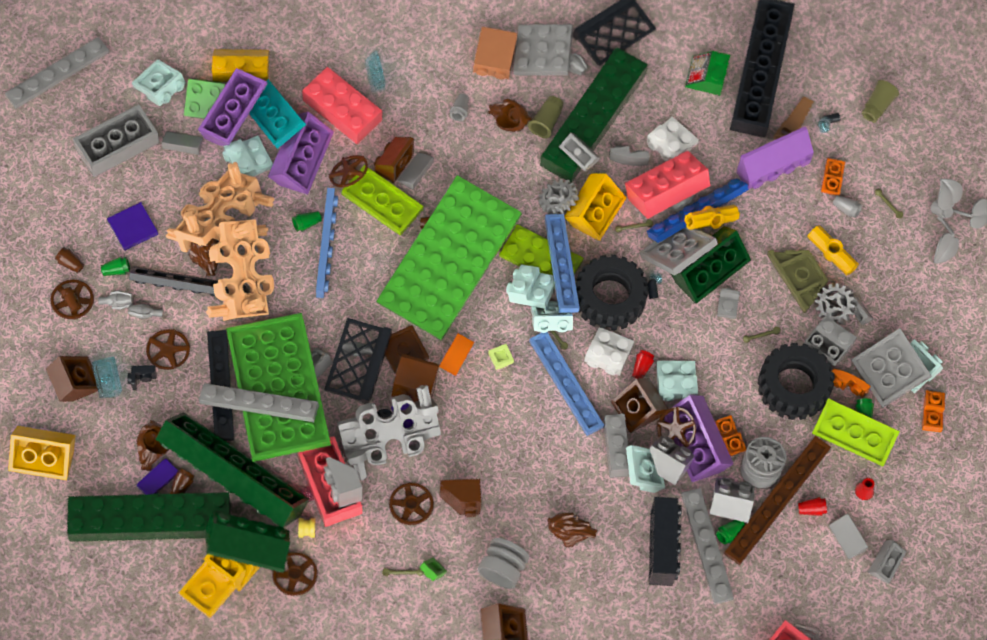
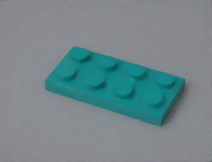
M267 79L268 84L249 115L278 149L306 124L270 80Z

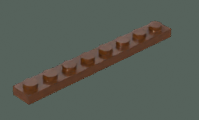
M816 436L812 439L724 552L725 556L739 566L743 563L830 451L831 447Z

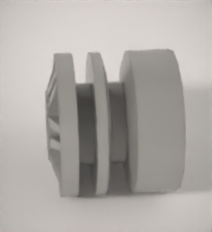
M759 437L752 440L747 446L740 465L743 479L756 488L773 486L779 480L787 459L786 451L782 444L770 437Z
M493 538L490 547L487 548L486 553L488 556L482 558L477 571L486 580L506 589H514L521 576L519 571L525 569V564L530 556L515 543L502 538Z

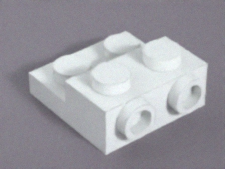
M671 117L663 125L660 124L648 135L646 142L650 149L659 152L662 159L666 162L681 153L690 151L699 142V139L675 118Z
M599 327L586 353L584 362H587L592 368L599 367L610 375L617 374L620 376L634 341Z

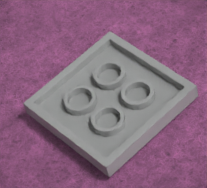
M519 25L513 69L514 75H568L573 25Z
M685 227L659 243L654 241L639 253L642 259L675 276L702 255L709 252L718 243L716 238L698 229L689 230Z
M900 328L851 359L865 382L871 386L870 389L882 408L932 377Z

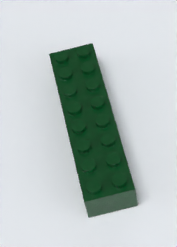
M616 47L541 155L540 166L566 181L570 180L572 183L582 168L559 146L570 133H574L594 151L645 77L648 64Z
M184 412L166 419L156 437V440L164 448L175 452L178 458L192 464L194 469L208 475L210 480L224 486L226 491L237 495L243 503L250 504L259 514L267 516L277 526L285 527L299 519L310 500Z
M229 492L68 496L67 536L69 542L205 538V528L213 511L225 512L230 515Z

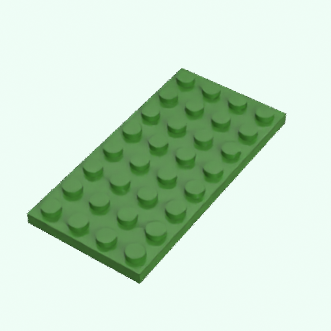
M457 175L376 302L442 341L521 217L522 212Z
M302 313L226 328L238 389L317 401L319 404L314 422L243 411L252 461L255 462L331 446Z

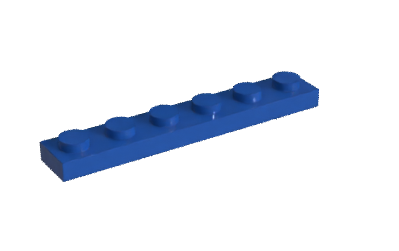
M738 178L730 180L726 185L715 189L705 197H701L697 202L684 207L678 213L670 215L661 223L655 224L647 230L648 237L657 243L665 240L686 227L685 215L701 211L708 205L713 208L721 207L748 191L747 183Z

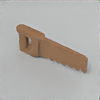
M803 97L787 120L782 123L773 138L778 139L785 136L781 133L783 130L792 133L800 129L803 120L806 118L805 116L808 114L807 112L810 111L809 108L812 107L811 104L814 102L807 97Z

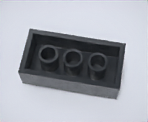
M654 497L650 509L649 585L673 586L674 581L678 580L681 563L677 562L681 553V543H677L679 536H681V524L678 523L682 512V506L678 505V498Z

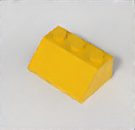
M214 49L212 56L213 81L228 82L236 68L266 81L269 79V50Z
M591 173L579 191V200L575 201L576 206H570L571 210H567L564 217L573 228L600 241L627 197L606 173Z
M17 426L11 434L8 471L67 480L74 454L75 435Z

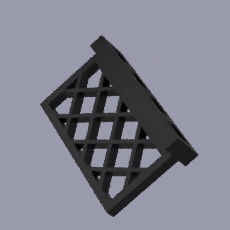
M619 0L576 27L573 37L575 40H579L594 62L601 66L610 57L609 52L613 53L615 50L610 48L611 41L621 42L620 49L624 51L654 32L657 28L635 0ZM634 7L638 12L637 18L628 16V10ZM614 19H624L623 27L613 25ZM627 20L636 21V29L627 28ZM639 22L647 24L650 29L647 31L638 30ZM600 28H610L609 36L599 34ZM612 30H621L622 38L612 37ZM625 31L635 33L634 39H624ZM587 36L596 37L595 45L588 44L584 38ZM598 38L607 39V47L597 46ZM596 50L606 51V57L600 60L596 55Z
M347 318L324 391L354 399L363 404L370 403L391 339L392 329L388 327L381 328ZM350 324L358 326L361 332L351 337L348 332ZM371 330L379 332L377 339L369 342L365 333ZM363 335L367 344L357 348L353 340ZM351 341L355 350L345 355L342 347ZM370 347L372 356L364 360L359 351ZM357 353L362 362L351 366L348 357ZM345 359L350 368L339 372L336 367L337 363ZM364 365L367 370L366 375L358 378L354 369ZM352 371L356 380L346 384L342 375ZM339 377L344 386L339 389L331 388L332 380ZM358 382L361 388L359 396L351 394L348 387Z

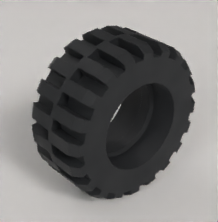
M611 254V257L602 255L599 260L594 258L590 260V264H585L582 267V271L579 272L576 281L579 313L582 312L581 317L585 321L587 319L590 320V325L595 327L597 324L603 329L611 327V331H615L618 326L621 329L627 328L628 323L632 325L636 322L637 317L642 315L648 296V281L646 277H643L644 272L642 269L636 268L637 264L635 262H628L626 257L617 258V255ZM615 281L627 289L629 297L621 303L608 304L601 301L595 295L593 289L600 282Z
M791 343L790 346L784 344L780 346V349L775 348L772 350L771 354L764 360L758 377L759 395H763V403L770 405V411L774 412L776 410L779 412L778 416L782 418L784 415L789 416V420H795L796 417L803 420L806 419L807 415L809 417L816 415L817 411H821L824 408L834 387V373L831 372V363H826L827 357L824 354L820 355L818 353L819 350L815 347L810 349L804 343L802 346H798V343ZM786 369L801 370L812 380L813 389L804 394L792 393L782 386L778 375Z

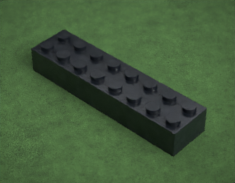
M758 0L729 130L766 138L795 4L780 0Z

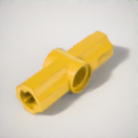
M708 205L701 211L688 213V215H685L684 221L689 230L708 226L717 229L724 223L738 220L740 213L736 205L718 208Z
M820 225L816 226L808 234L807 238L823 252L824 258L827 261L833 262L846 276L853 273L859 266V263L843 249L841 241L833 239Z

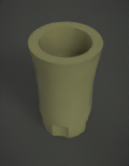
M878 80L861 113L863 117L870 122H877L889 105L899 96L898 89L888 81Z
M549 96L537 114L528 123L529 130L539 137L549 138L563 109V101L555 96Z

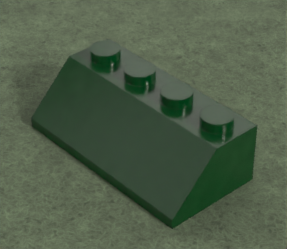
M723 226L712 235L718 243L715 247L683 269L682 272L675 276L672 275L675 283L695 304L751 261L737 230Z
M212 512L205 528L206 554L284 572L290 546V533L288 529L249 520L245 517L229 515L225 512Z

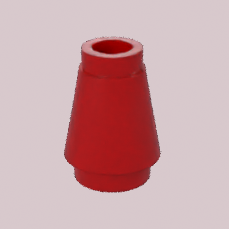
M640 350L639 354L636 355L632 377L637 379L645 377L654 363L653 354Z
M865 478L856 485L855 494L859 499L869 500L873 497L874 480Z
M817 497L798 503L799 515L823 516L822 514H827L826 498Z

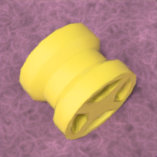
M299 518V538L304 536L315 538V518L309 520Z

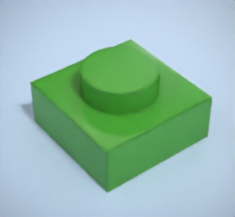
M434 557L423 562L419 567L425 576L432 581L443 577L447 572Z

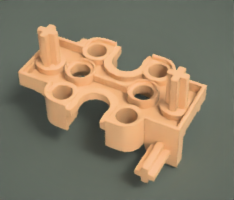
M237 162L229 163L227 165L228 170L218 181L207 182L200 189L199 196L203 198L206 205L201 207L190 204L186 205L181 211L183 221L176 229L169 228L166 237L178 241L183 252L189 251L191 242L197 243L200 246H206L212 238L220 241L219 223L235 221V218L225 215L228 209H237L240 213L250 217L255 211V206L258 204L272 207L275 200L274 197L262 194L257 178L240 173Z
M256 219L219 223L220 241L211 246L209 250L210 262L229 263L233 267V275L230 279L218 280V283L213 285L215 296L224 302L222 305L208 306L207 315H209V318L223 317V321L268 315L266 295L273 292L274 279L272 275L262 276L257 274L254 268L255 262L258 259L269 258L270 249L267 241L258 238L259 236H267L268 228H266V225H257ZM239 245L244 246V255L238 253ZM220 249H222L224 252L223 256L220 253ZM244 283L250 285L249 293L243 291ZM260 283L263 285V291L260 289ZM225 287L229 289V294L226 293Z

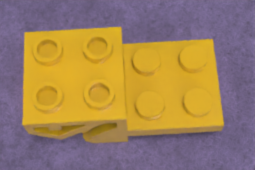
M207 554L204 558L205 562L178 593L211 618L235 589L239 592L260 567Z

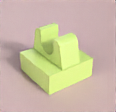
M507 344L488 351L496 370L514 363Z

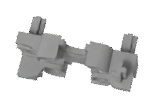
M421 385L416 388L419 401L413 402L412 398L408 395H398L391 398L393 413L387 418L378 416L375 403L361 405L356 410L355 418L337 422L345 458L349 466L353 465V468L356 469L359 480L367 478L364 464L366 459L372 465L386 463L387 453L385 445L389 440H399L403 453L412 457L424 450V441L426 439L441 435L437 418L438 406L433 398H430L428 385ZM403 404H409L406 410H401ZM365 414H371L368 420L362 419ZM406 419L413 420V425L410 428L403 427V422ZM368 429H374L375 435L372 438L365 437V432ZM412 440H417L416 445L409 446ZM374 450H379L378 455L371 456Z

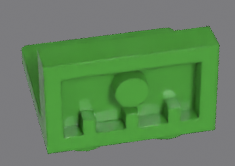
M196 78L188 79L184 115L205 119L227 83Z

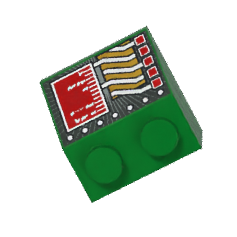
M716 51L693 55L685 88L720 96L730 55Z

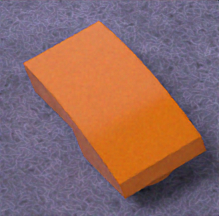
M827 158L821 188L822 193L840 195L845 167L844 161Z
M457 333L439 367L456 376L475 342Z
M832 370L834 373L833 383L836 388L840 387L844 390L849 386L853 394L859 395L862 398L868 393L871 386L860 378L842 370Z
M925 391L922 430L942 432L945 393Z
M732 416L716 420L715 423L730 456L746 451L741 433H738Z

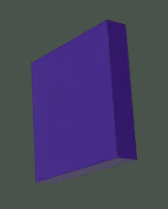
M141 202L107 218L124 251L158 235L157 229Z

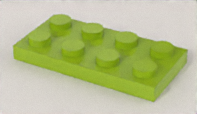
M365 165L359 171L363 172ZM368 168L360 181L351 186L344 187L341 191V195L400 236L424 210L423 205L370 168ZM356 175L354 178L351 179L350 182H353V181L356 180L359 176Z
M517 224L499 253V257L519 267L521 264L538 267L540 273L553 275L548 239ZM570 251L575 275L584 258Z
M828 398L812 434L883 467L900 431Z

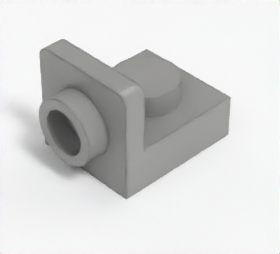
M733 288L721 289L717 310L718 317L736 319L740 291H736Z

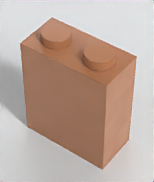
M482 27L474 60L473 73H477L480 76H495L497 79H509L518 33Z

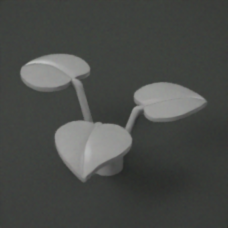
M946 178L940 179L938 200L934 201L931 206V212L938 216V220L950 232L943 234L938 242L933 262L935 264L950 260L958 251L959 240L954 237L955 233L944 220L950 218L953 212L971 217L970 226L975 229L982 228L987 224V199H979L972 207V214L953 209L954 203L961 199L963 189L957 181Z

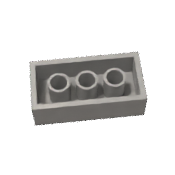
M138 104L73 138L76 151L93 177H96L159 143L158 132Z

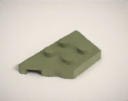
M809 250L768 251L767 256L803 313H806L818 297L817 294L822 292V288L827 285L829 280Z

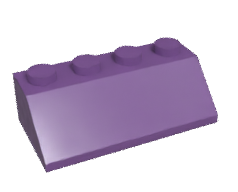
M236 68L198 128L202 136L219 146L230 145L268 84L267 81Z
M304 112L298 115L306 125L280 147L268 177L279 186L308 194L334 132L310 112Z
M806 126L741 155L736 173L741 181L747 183L748 189H757L768 180L772 182L783 173L789 174L796 167H805L811 162L814 152Z
M689 395L673 406L689 411L696 423L695 438L691 445L687 447L695 455L687 470L691 482L721 473L734 464L704 396ZM674 411L664 418L665 422H673ZM679 411L680 422L691 421L686 413ZM693 426L687 428L684 433L688 442L693 434ZM677 437L673 439L676 445L683 446Z

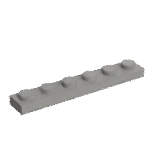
M97 37L5 92V95L14 108L17 109L109 53V49Z
M204 383L199 397V403L204 405L309 422L315 421L319 407L317 401Z
M701 488L682 492V500L713 603L715 605L732 601L734 596Z

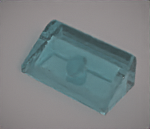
M374 51L364 62L373 93L385 90V78L379 54L377 51Z
M115 357L92 362L99 397H118L122 392V386Z

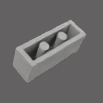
M625 414L605 415L603 424L609 477H629Z

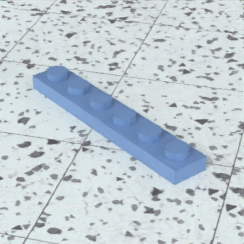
M327 188L316 298H324V293L329 290V281H326V275H330L331 264L328 263V257L332 258L333 246H330V240L334 241L335 229H332V224H336L337 213L333 211L334 207H338V196L335 195V188Z
M545 214L544 220L559 313L579 312V302L564 214Z
M548 332L540 333L530 338L531 346L586 436L604 428L602 420Z

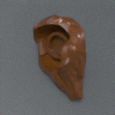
M505 99L501 103L489 106L488 114L493 115L497 126L505 131H521L528 121L532 119L527 109L512 99Z
M213 238L206 246H200L194 242H191L190 259L205 271L206 277L210 275L215 276L218 265L216 261L210 262L209 257L211 246L219 243L218 240Z
M150 420V423L141 428L136 440L139 461L142 464L141 470L151 471L152 464L169 451V449L164 448L156 440L162 426L153 420Z
M574 512L558 513L552 518H548V530L556 538L561 539L563 545L567 548L573 547L578 542L589 537L595 539L598 531L590 526V522L578 518V515H574Z

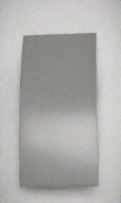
M629 146L610 148L609 159L614 162L633 166H646L649 163V151L637 150L630 153Z

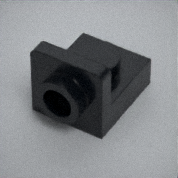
M155 365L131 366V373H128V384H131L133 390H137L138 379L142 382H150L152 379H156Z

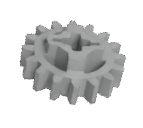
M561 179L558 183L554 180L552 185L547 184V189H542L543 194H539L540 200L538 202L542 210L547 212V214H552V212L554 214H558V212L564 214L565 210H571L570 206H576L575 201L579 200V192L575 184L571 183L570 180L564 182Z
M836 283L835 286L829 284V289L823 287L824 293L817 294L820 300H815L819 304L815 309L821 311L818 316L822 318L826 315L839 324H843V319L849 321L848 315L855 314L852 308H857V305L853 304L857 298L851 297L854 292L852 290L847 291L848 286L844 285L842 287L839 283ZM832 301H837L841 308L836 307V305ZM839 312H843V314H841V315H839V316H835V315H837Z

